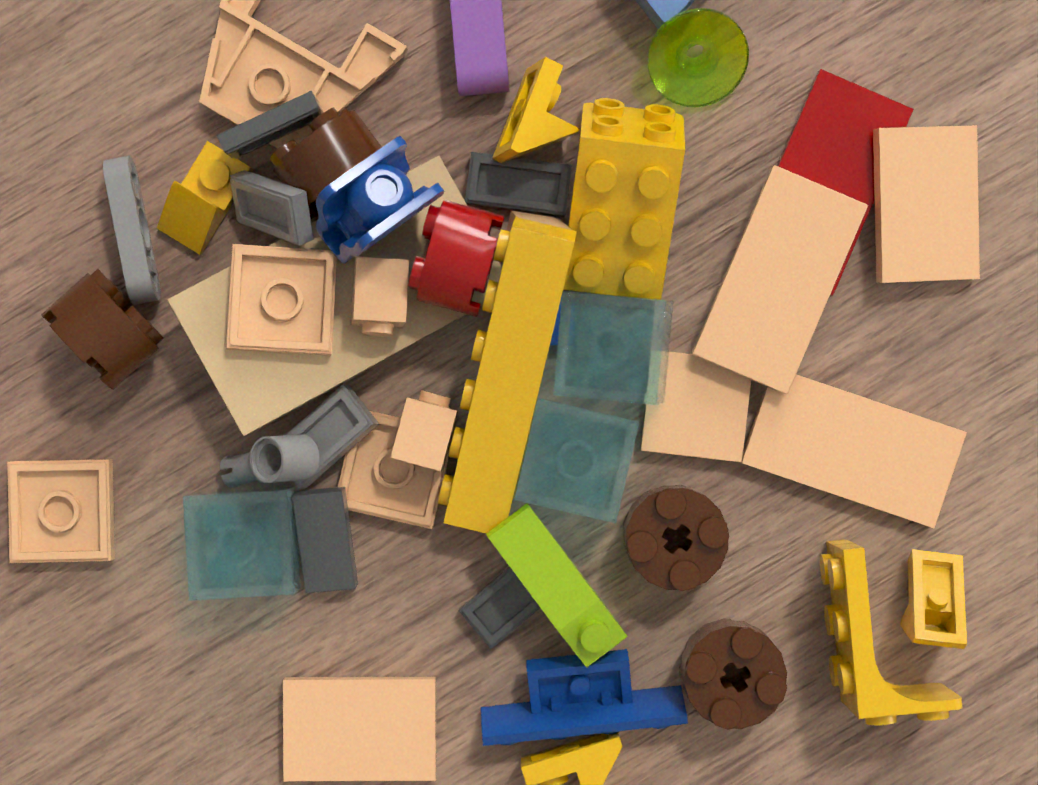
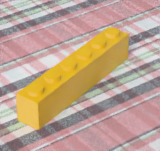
M515 217L511 231L500 230L494 260L503 262L499 282L489 280L482 311L492 313L488 331L478 329L471 360L480 362L476 380L467 378L465 382L460 409L468 410L469 414L465 429L455 427L449 457L458 459L454 476L444 475L438 504L447 506L444 524L488 533L509 517L577 231Z

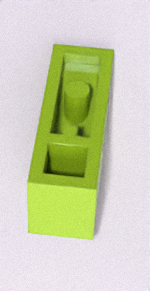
M528 503L486 533L489 540L586 668L628 637L614 615Z

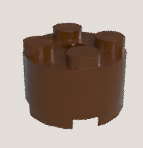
M333 107L325 111L310 123L309 127L313 133L298 144L295 140L285 143L270 156V160L275 165L273 172L282 183L306 191L311 222L319 218L316 207L318 194L331 182L382 148L355 110L348 111L344 109L338 113Z
M99 269L91 275L87 273L41 314L46 321L51 323L49 326L83 363L86 362L91 368L94 367L101 374L100 380L112 390L159 349L157 344L164 339L157 329L134 306H131L127 311L124 310L130 301Z
M683 485L661 486L644 492L631 505L623 523L624 547L631 564L649 583L666 590L685 591L695 589L697 586L706 583L721 568L728 551L729 532L721 510L704 494ZM681 524L684 525L686 530L683 532V535L687 537L686 542L682 546L675 544L671 549L665 548L664 545L668 540L662 536L664 530L667 527L676 530Z
M723 618L704 624L689 637L687 646L681 655L679 676L684 692L698 713L704 719L714 723L715 726L730 730L743 729L760 724L775 712L779 704L784 700L787 691V670L782 653L761 629L745 621ZM729 663H733L738 669L744 667V671L739 673L741 678L734 683H731L728 679L720 680L721 677L727 675L723 668Z

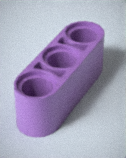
M450 0L459 96L510 92L502 1Z

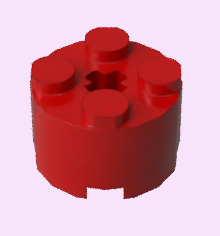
M443 200L441 207L430 205L422 231L424 239L430 240L426 258L415 257L408 287L418 291L417 301L477 317L481 303L472 301L474 291L485 293L498 238L490 236L491 228L501 230L505 216L448 200Z

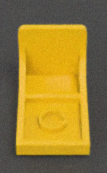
M599 98L594 103H584L568 227L577 231L563 290L661 302L685 155L684 117L675 113L673 108L659 104L647 105L645 109L624 107L623 102L611 98Z
M846 539L826 541L827 554H820V573L823 585L830 584L832 604L825 605L824 617L828 636L835 635L837 654L829 656V671L832 685L839 686L841 702L858 719L865 718V724L874 726L894 724L897 722V715L917 714V719L924 721L943 720L949 718L950 710L962 709V697L942 683L898 685L883 679L877 668L874 656L865 549Z

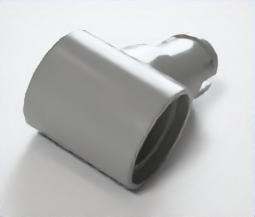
M306 434L264 436L256 440L250 452L224 457L220 462V470L232 468V472L221 475L224 484L231 488L255 481L268 484L307 480L318 469L319 450L314 440Z

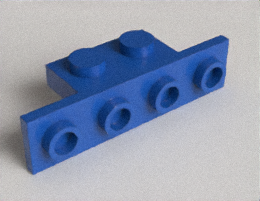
M627 649L608 651L587 668L577 655L526 660L530 702L481 707L483 746L513 745L518 742L544 739L562 740L571 736L599 733L615 734L626 730L644 728L663 729L672 725L688 724L681 685L632 690Z

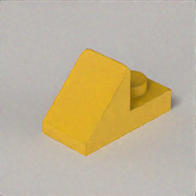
M544 57L526 69L492 157L493 160L503 163L560 142L580 131L578 127L548 113L555 106L561 93V85L557 81L563 65Z
M207 141L182 183L173 181L157 229L199 255H202L234 202L230 175L243 170L252 172L254 169L238 159L231 158L222 149Z
M912 549L908 558L909 604L900 621L901 628L912 643L965 649L967 646L963 555Z
M618 732L615 734L599 733L521 757V770L526 785H562L569 780L568 774L575 772L577 773L580 785H603L623 746Z

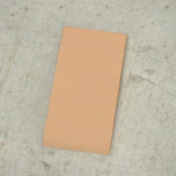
M773 165L692 351V355L783 394H788L868 205Z
M796 374L788 394H783L767 386L765 387L743 451L742 462L740 463L935 528L967 432Z

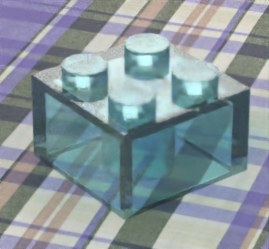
M563 291L553 395L650 405L664 403L674 301Z
M537 398L513 496L514 500L616 523L639 421Z
M295 487L202 492L183 496L189 601L291 595L301 588L298 536L292 501Z

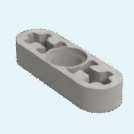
M130 155L104 160V180L129 298L133 305L158 301L161 298L160 282L135 163Z

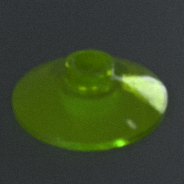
M708 8L686 10L667 20L655 33L647 54V68L655 88L667 100L685 107H704L727 97L742 81L749 62L748 42L739 25L728 15ZM695 45L703 47V51L698 57L689 58L686 56L687 51Z

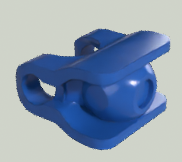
M401 136L396 137L331 182L317 196L316 207L319 218L316 223V230L322 240L343 264L353 257L362 254L436 201L445 192L440 184L436 183L430 188L422 186L413 193L412 184L406 176L410 170L405 156L407 143Z

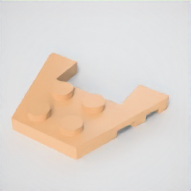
M221 0L215 38H212L199 102L236 125L246 122L309 91H312L316 96L323 112L334 107L339 113L402 59L408 48L406 45L367 23L341 68H337L252 18L261 0ZM307 125L269 144L276 149L291 140H295L298 144L313 133V131Z

